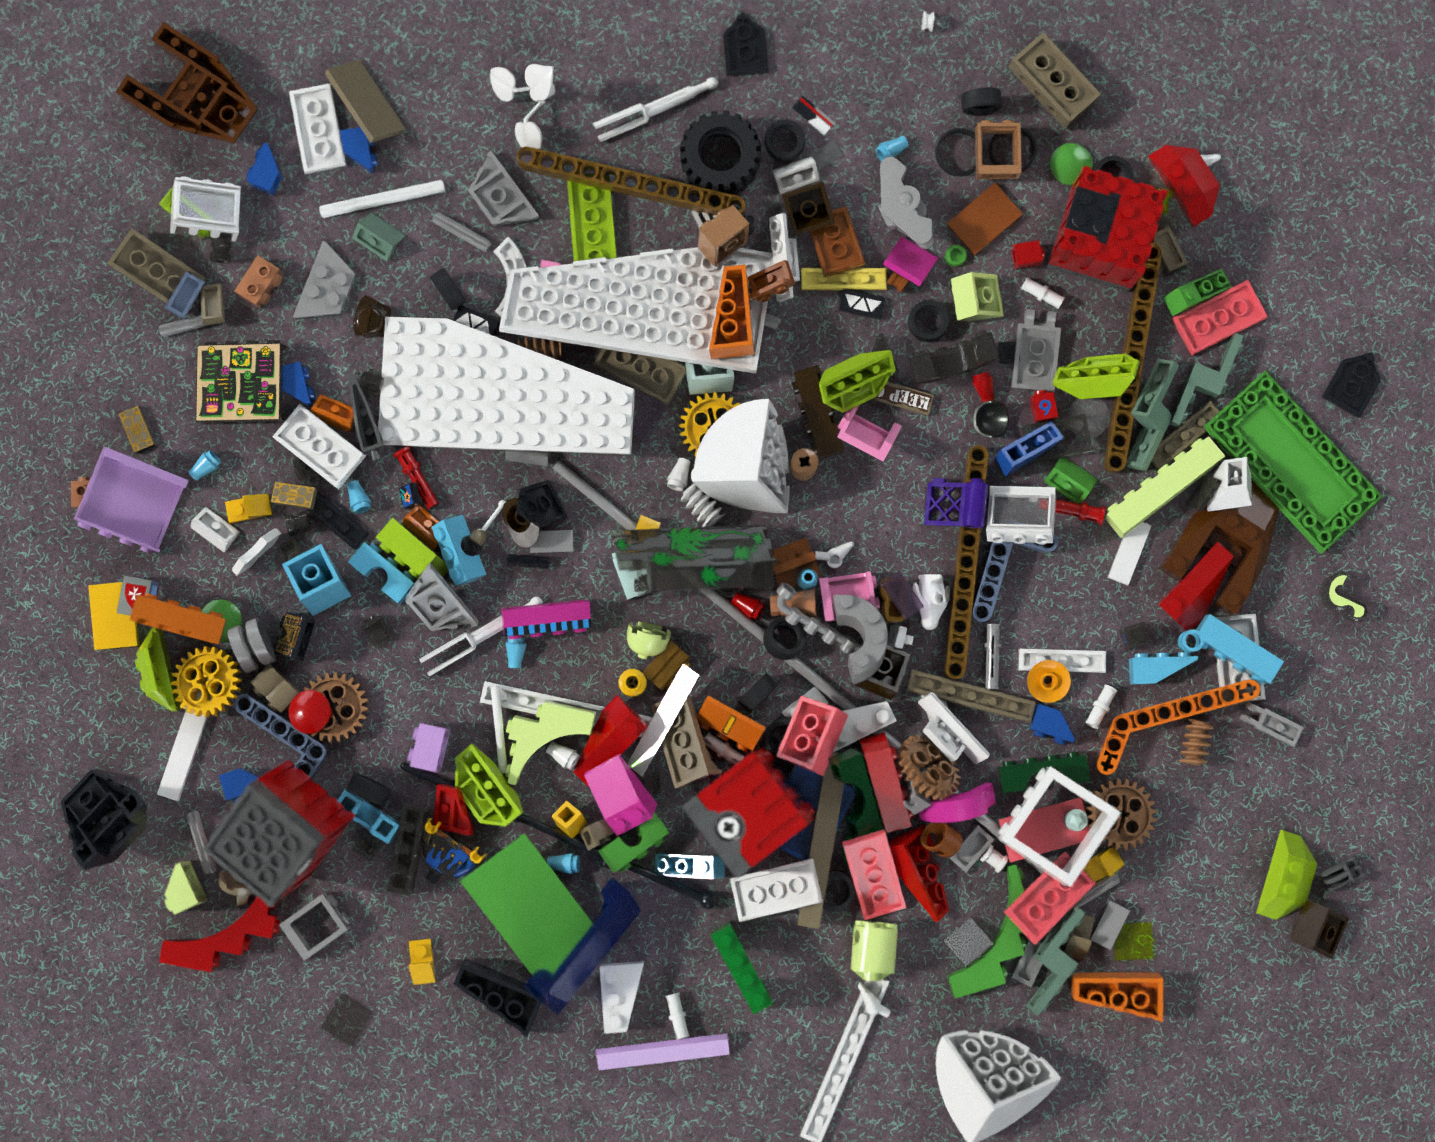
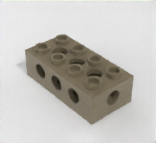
M1044 32L1014 57L1009 65V69L1065 129L1092 107L1101 95ZM1040 63L1044 68H1040L1036 64ZM1051 79H1056L1058 83H1053ZM1065 94L1071 95L1073 99L1067 98Z

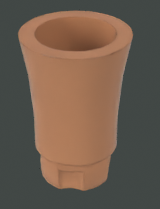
M815 588L796 592L791 600L785 601L787 606L799 609L808 617L817 618ZM779 595L770 596L771 616L786 617L787 615L782 613L777 606Z

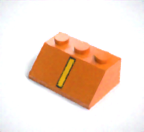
M707 696L696 716L701 728L707 731L710 728L718 732L716 736L727 742L729 738L737 742L735 746L745 752L748 749L753 751L766 728L710 696Z

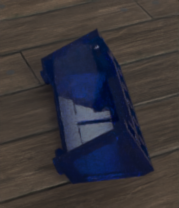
M613 877L600 892L604 898V904L601 908L603 912L554 973L546 969L536 971L523 987L557 1016L641 912L631 893Z

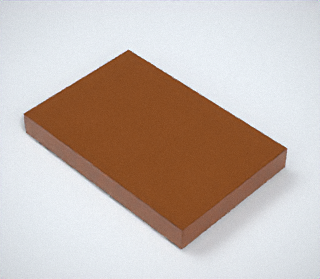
M994 183L946 225L972 255L975 256L1018 220L1023 213L1000 187Z
M846 206L832 210L835 220L834 224L809 231L824 278L865 266V260Z

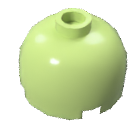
M638 621L637 626H633V622H630L628 625L627 642L631 650L638 653L637 656L639 658L650 659L651 656L661 654L670 641V630L667 629V632H664L660 625Z

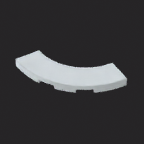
M509 237L494 251L504 266L507 276V288L511 270L526 268L522 254ZM507 288L501 304L495 310L500 317H502Z

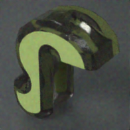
M1340 571L1329 575L1321 586L1320 598L1322 604L1331 611L1344 610L1345 615H1343V619L1346 621L1356 622L1363 620L1368 613L1366 604L1339 592L1348 572Z

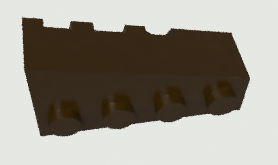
M819 365L794 372L795 382H792V387L795 395H800L801 402L798 403L801 415L805 414L808 421L804 423L807 435H812L814 443L810 444L812 451L821 460L844 453L841 439L838 438L839 431L833 418L832 408L823 403L819 387L821 371Z

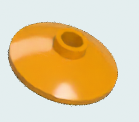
M1055 660L1038 662L1031 668L1027 677V686L1032 696L1045 703H1052L1062 699L1067 694L1071 684L1068 670L1063 664ZM1050 676L1051 682L1044 683V678Z

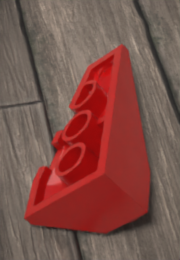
M1217 541L1157 604L1185 631L1193 630L1206 615L1234 556Z
M616 695L602 710L573 773L589 787L584 774L615 756L621 755L649 724Z
M921 824L894 837L889 842V847L897 875L935 922H939L949 911L944 885L937 882V871L940 870L939 864H933L931 851L921 845L920 837L926 828L925 824ZM928 834L927 845L935 847L930 834Z

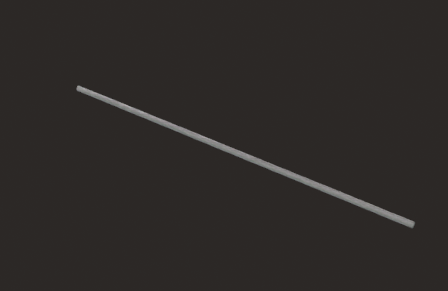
M560 460L553 467L555 471L633 535L637 525L634 521ZM666 548L650 549L652 551H668ZM672 566L673 569L764 643V629L711 585L708 587L704 584L703 580L700 582V576L689 567L676 568ZM774 638L775 642H776L780 647H782V648H784V649H787V648H785L781 643H779V642ZM794 657L790 660H784L843 710L857 708L799 658ZM882 728L872 733L877 735L885 732L889 746H894L896 754H900L898 749L901 747V743ZM987 814L974 818L997 838L1000 837L998 833L1000 825ZM1024 859V860H1025L1027 863H1029L1033 868H1035L1039 873L1042 874V873L1044 872V871H1042L1041 869H1039L1037 866H1035L1034 864H1032L1030 861H1028L1027 859Z

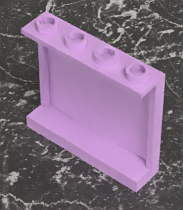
M103 447L74 520L79 521L77 526L90 530L91 526L99 529L98 534L111 538L112 535L120 537L119 542L129 546H132L133 543L141 545L140 550L152 554L153 551L160 552L159 547L183 488H186L189 480Z

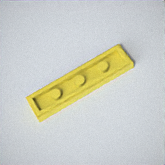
M801 268V290L846 289L886 291L887 268H856L824 278L821 268Z

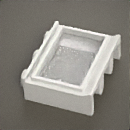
M185 176L175 177L172 190L170 233L175 234L177 226L189 228L190 235H197L199 229L211 231L210 236L212 238H218L221 232L232 233L231 241L236 242L239 233L241 186H236L232 183H215L211 180H194Z
M990 486L986 528L987 541L994 543L1015 542L1017 544L1025 542L1037 544L1053 543L1056 507L1055 487Z

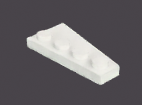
M884 701L842 710L848 717L833 752L896 722L897 720L888 702Z

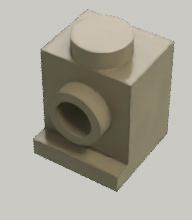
M605 819L579 830L588 850L610 841V835L615 833Z

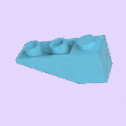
M1180 652L1178 657H1170L1169 653H1156V657H1148V653L1135 654V658L1129 659L1130 685L1155 684L1198 660V656H1191V652Z
M655 854V872L662 876L708 879L725 878V863L719 855Z

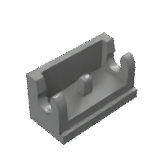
M902 773V777L906 780L908 775L906 773ZM906 780L909 802L904 800V807L915 815L931 805L930 796L927 798L924 791L919 793V788L917 786L912 787L913 782Z

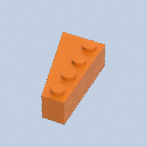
M746 265L726 266L723 269L720 295L709 346L711 359L754 355Z
M145 593V596L137 594L130 621L220 645L227 621L222 618L223 614L214 611L205 614L201 612L202 608L189 605L188 608L180 607V602L167 599L166 602L159 601L158 596Z
M1075 972L1070 978V995L1075 1001L1107 1007L1120 1012H1128L1136 1016L1148 1017L1163 1022V977L1158 972Z

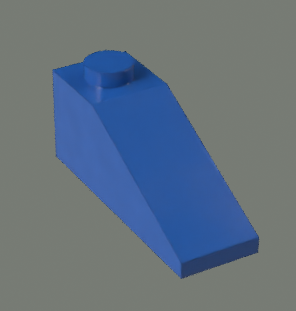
M1050 421L1000 449L994 461L1005 477H1007L1062 441L1064 437L1055 424Z

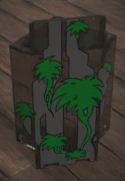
M766 524L612 530V540L619 571L637 570V579H634V591L638 592V597H642L652 591L718 588H757V591H767L775 587L773 565L778 564L776 558H773L774 549L771 539L767 536L768 529Z

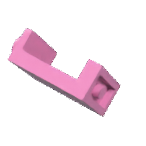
M859 406L846 411L838 425V429L841 430L838 438L884 461L902 426L894 422L890 432L856 415Z
M871 571L832 578H819L824 622L836 621L832 607L833 595L857 596L871 603L877 610H880L879 597L874 596V589L877 588L876 577L871 576Z

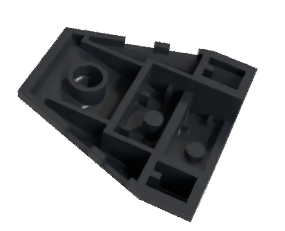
M92 769L61 800L65 823L69 825L70 829L68 836L73 843L74 849H72V854L84 870L115 862L146 828L147 804L138 792Z

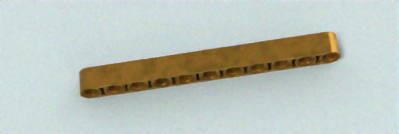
M525 146L517 152L518 165L524 171L715 216L722 209H728L732 204H738L741 207L739 212L742 216L745 211V201L736 195ZM524 155H530L532 160L525 163L521 158ZM545 160H551L553 165L546 168L542 163ZM565 165H572L574 170L568 173L563 170V167ZM586 170H593L595 175L593 177H586L584 172ZM610 174L614 175L616 180L614 182H607L604 178ZM633 179L637 182V185L635 187H628L625 184L626 181ZM650 184H654L657 186L658 190L655 192H649L646 189V187ZM675 189L679 194L676 197H670L667 192ZM691 194H696L699 197V200L697 202H691L688 199V196ZM712 199H717L720 202V205L718 207H712L709 204V201Z
M1156 243L1150 244L1152 245L1151 251L1155 254V259L1149 258L1144 265L1146 266L1145 271L1151 274V279L1147 280L1142 276L1133 288L1122 354H1134L1140 364L1133 384H1130L1122 394L1129 397L1130 404H1123L1121 396H1115L1103 462L1105 470L1111 474L1121 471L1127 461L1134 420L1131 412L1137 402L1162 257V249ZM1139 292H1145L1148 300H1141ZM1135 313H1142L1144 315V321H1138L1135 317ZM1132 333L1139 334L1141 341L1135 342L1131 337ZM1118 416H1122L1126 419V426H1121L1118 424ZM1114 437L1122 439V447H1117L1114 444ZM1111 458H1116L1119 461V468H1114L1110 465Z
M976 445L968 452L964 483L971 482L970 473L972 472L978 473L980 478L986 483L988 451L984 446ZM974 451L982 453L983 459L981 461L973 459L972 453ZM959 527L944 667L945 675L952 680L963 677L966 672L981 528ZM964 536H971L973 538V546L968 547L963 543ZM963 557H968L971 560L970 568L962 566L961 559ZM961 578L969 581L968 589L960 588L958 582ZM962 599L967 603L965 611L957 609L956 603L958 600ZM956 621L964 623L965 629L962 633L954 629ZM954 642L962 645L963 650L960 654H955L952 651ZM952 664H957L960 667L959 675L954 676L950 673L949 668Z

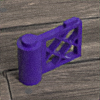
M933 478L932 482H928L924 525L984 528L988 484H985L983 479L972 478L971 482L946 483L945 478ZM934 487L941 488L944 492L938 500L934 498ZM956 488H962L961 497L955 501L951 493ZM948 497L953 505L947 511H944L940 504ZM938 508L942 515L936 521H931L932 512ZM955 509L959 511V522L952 521L948 516Z

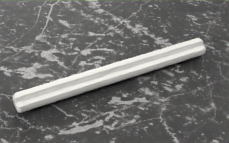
M442 180L321 205L319 210L321 216L326 218L442 193L445 191V186Z

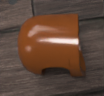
M932 822L922 832L920 842L927 850L935 851L939 856L948 858L954 856L960 850L962 836L957 829L948 823ZM930 832L937 835L935 847L927 845V836Z

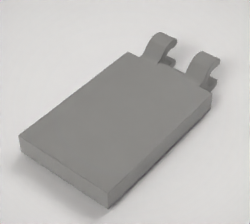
M1026 309L1024 324H1017L1011 388L1055 392V386L1052 382L1057 371L1061 328L1055 327L1056 312L1048 311L1045 324L1034 323L1035 310Z

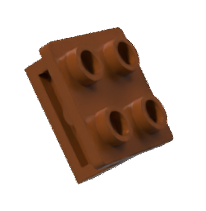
M806 538L769 551L771 559H776V561H769L778 586L781 583H786L793 588L799 587L797 575L805 568L814 570L818 575V579L821 578L815 562V554L811 551ZM806 574L804 579L811 581L812 577H810V574Z

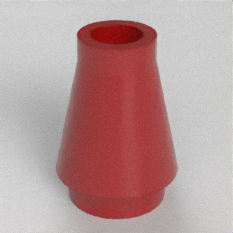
M989 371L972 376L974 380L972 383L982 403L985 401H995L993 376H990Z
M739 592L735 594L731 602L750 619L754 618L757 620L765 608L761 600Z

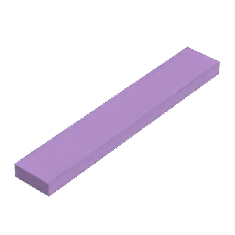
M727 1034L596 1049L599 1070L730 1055Z

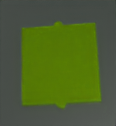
M1151 922L1123 924L1113 944L1115 961L1154 959L1153 942L1155 940L1152 938Z

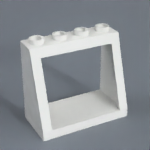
M1042 768L1035 778L1038 781L1034 787L1030 786L1024 793L1023 797L1025 800L1021 806L1017 804L1011 812L1013 818L1009 823L1005 822L1000 828L998 840L1062 885L1072 886L1121 812L1054 768ZM1053 779L1102 811L1063 870L1014 838Z

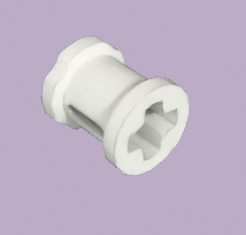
M990 845L981 856L980 861L987 862L999 873L1009 858L1007 855L1003 856L997 852L994 846Z

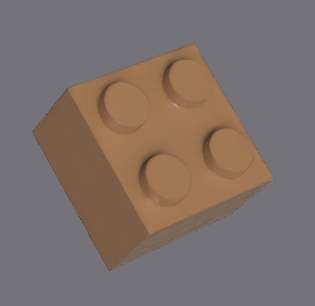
M733 205L728 209H722L713 220H707L700 226L698 249L713 266H716L747 243L749 222Z

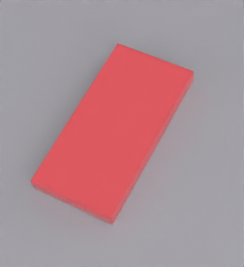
M1246 280L1173 317L1172 320L1188 351L1193 356L1231 337L1235 333L1268 318L1249 280Z
M1078 797L1032 810L1014 838L1038 854L1081 843L1090 830L1087 827L1089 823L1087 822L1083 830L1072 831L1066 827L1064 817L1072 809H1080L1085 812L1082 798ZM1013 816L998 819L1000 828L1005 822L1009 823ZM1005 845L1010 862L1025 859Z
M883 829L842 842L864 920L866 921L907 908L885 830Z
M1063 852L1053 864L1063 870L1071 857L1066 852ZM1083 870L1072 886L1062 885L1043 872L1004 913L1035 945L1096 883Z

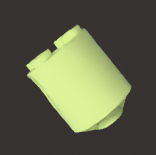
M855 920L851 970L863 980L881 981L890 974L895 973L897 924Z

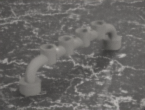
M786 583L780 584L776 590L779 594L777 606L782 613L787 615L785 620L788 623L796 626L798 622H801L805 625L803 629L810 635H814L817 631L823 634V641L827 644L832 645L834 641L841 643L840 649L847 654H851L853 650L858 651L863 646L852 637L840 634L835 628L821 624L816 618L804 615L799 609L787 606L785 601L791 600L796 591Z

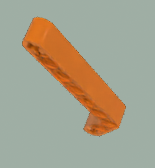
M1245 680L1116 716L1110 724L1097 758L1096 770L1101 775H1110L1115 772L1131 732L1254 699L1260 693L1259 684L1255 680ZM1247 685L1248 687H1253V691L1250 694L1243 693L1239 695L1238 691L1247 688ZM1224 690H1229L1232 693L1233 698L1230 702L1223 699L1222 693ZM1203 696H1208L1211 699L1210 707L1206 708L1201 704ZM1181 702L1189 703V713H1183L1180 710ZM1161 707L1168 709L1169 717L1167 719H1162L1158 715ZM1139 713L1147 715L1148 723L1146 725L1138 723L1137 716ZM1118 719H1124L1127 722L1125 731L1117 729L1116 721ZM1111 739H1116L1119 742L1120 746L1117 751L1109 749L1108 742ZM1104 752L1109 755H1116L1115 759L1113 757L1110 758L1109 765L1112 767L1106 771L1103 770L1104 767L1101 765V762H1106L1108 755H1104Z

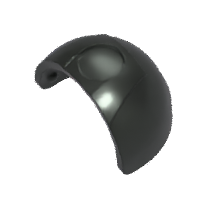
M985 401L977 406L973 416L974 428L984 437L994 438L1003 436L1009 425V413L1004 403L1001 401Z

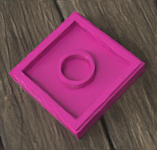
M901 236L883 265L920 286L938 258Z

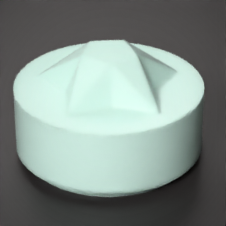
M1080 809L1069 810L1064 817L1066 827L1072 831L1083 830L1088 822L1087 815Z

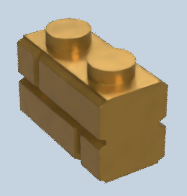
M670 641L666 649L657 655L642 673L660 690L664 688L669 690L682 664L687 667L691 665L688 662L690 657Z

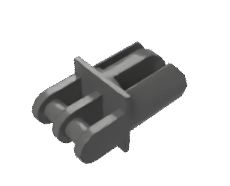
M1357 855L1339 861V864L1320 873L1322 877L1341 870L1324 879L1326 885L1337 882L1328 887L1329 892L1350 882L1355 883L1356 880L1366 876V873L1362 872L1360 868L1362 867L1361 863L1358 864L1356 860L1358 858ZM1349 862L1352 865V867L1348 868L1346 865ZM1355 871V873L1357 874L1354 877L1351 875V872Z

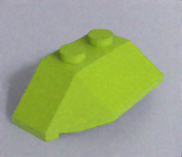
M892 351L861 353L824 370L819 382L823 403L844 413L877 397L886 385L890 375L892 376L896 371Z
M1126 353L1085 357L1070 363L1066 367H1058L1052 383L1055 387L1079 399L1121 396L1135 379L1140 363L1137 359Z
M152 627L136 653L135 665L138 672H141L142 677L140 687L147 697L170 711L178 712L181 709L179 702L175 701L178 695L172 693L176 687L171 684L174 678L163 630Z
M470 744L455 757V787L461 789L466 805L479 823L507 827L523 813L516 791L507 783V779L497 765L474 744Z
M1280 829L1256 914L1277 920L1305 905L1317 868V862L1301 836Z

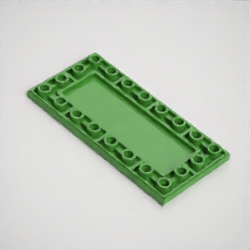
M1266 370L1203 426L1232 459L1247 457L1252 481L1277 505L1278 509L1320 554L1324 553L1383 497Z

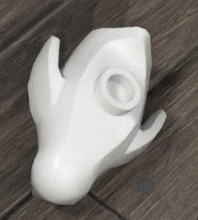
M940 574L919 575V586L916 582L912 585V600L920 613V624L926 630H933L937 627L943 611L950 600V587L946 586L944 589L943 576Z

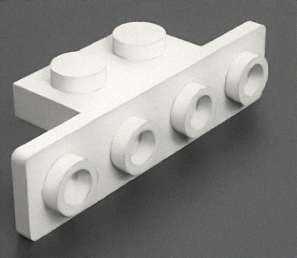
M780 213L769 219L773 265L783 260L788 261L794 281L797 282L800 281L796 239L788 238L786 214ZM793 286L786 293L776 294V300L782 302L793 298Z
M933 692L918 701V704L931 717L923 732L951 762L957 760L962 752L974 764H978L990 756V753Z

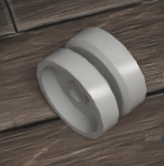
M256 617L247 621L245 629L240 625L228 629V638L233 652L246 673L258 669L259 661L263 665L276 661L272 642L259 618Z

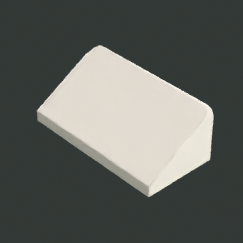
M812 157L772 170L780 194L820 181L817 166Z
M207 507L191 522V528L223 552L229 548L240 533V531Z

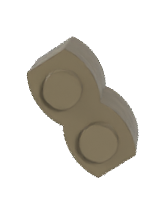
M268 664L251 681L254 686L252 690L261 698L265 696L269 701L267 705L276 713L278 711L285 713L289 709L293 698L300 693L273 664Z

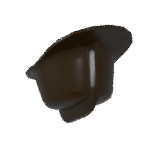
M365 295L361 298L353 321L355 335L367 338L383 337L385 317H390L391 308Z
M511 498L504 503L502 508L504 523L517 545L525 548L531 547L538 540L540 528L516 513L518 498Z

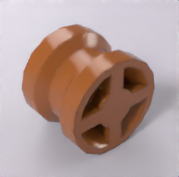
M895 271L887 281V284L894 285L900 293L909 283L908 279Z

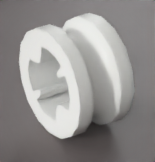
M924 11L921 30L929 29L932 32L934 12L927 14Z

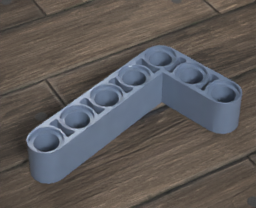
M1003 520V521H1001L999 524H1021V523H1018V522H1015V521H1011V520ZM1055 534L1051 548H1045L1042 544L991 542L973 602L971 617L975 622H986L992 616L1012 545L1015 544L1038 552L1049 553L1056 549L1058 545V538ZM999 545L1004 548V556H997L995 554V546ZM990 566L997 567L999 571L997 577L989 575L988 568ZM987 586L992 589L993 595L991 598L984 597L982 594L983 587ZM978 607H983L986 610L987 615L984 619L976 615Z
M246 694L237 696L238 699L234 701L235 710L300 753L302 756L294 767L301 769L304 764H307L310 767V774L308 776L312 781L329 755L328 747L317 738L312 737L311 734H305L295 729L290 720L278 712H274L255 697ZM245 698L250 701L248 710H244L241 706ZM263 710L268 713L266 722H262L259 719V714ZM281 722L286 725L284 734H280L277 731V726ZM298 734L304 736V744L302 746H298L295 743V738ZM316 746L322 748L323 753L320 758H316L313 755V749Z

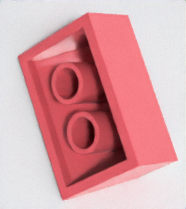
M801 696L776 757L824 776L829 764L828 758L833 754L848 715L838 708Z

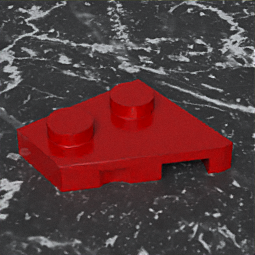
M442 783L438 784L436 788L433 826H436L439 821L441 823L439 829L471 836L474 834V829L461 789Z

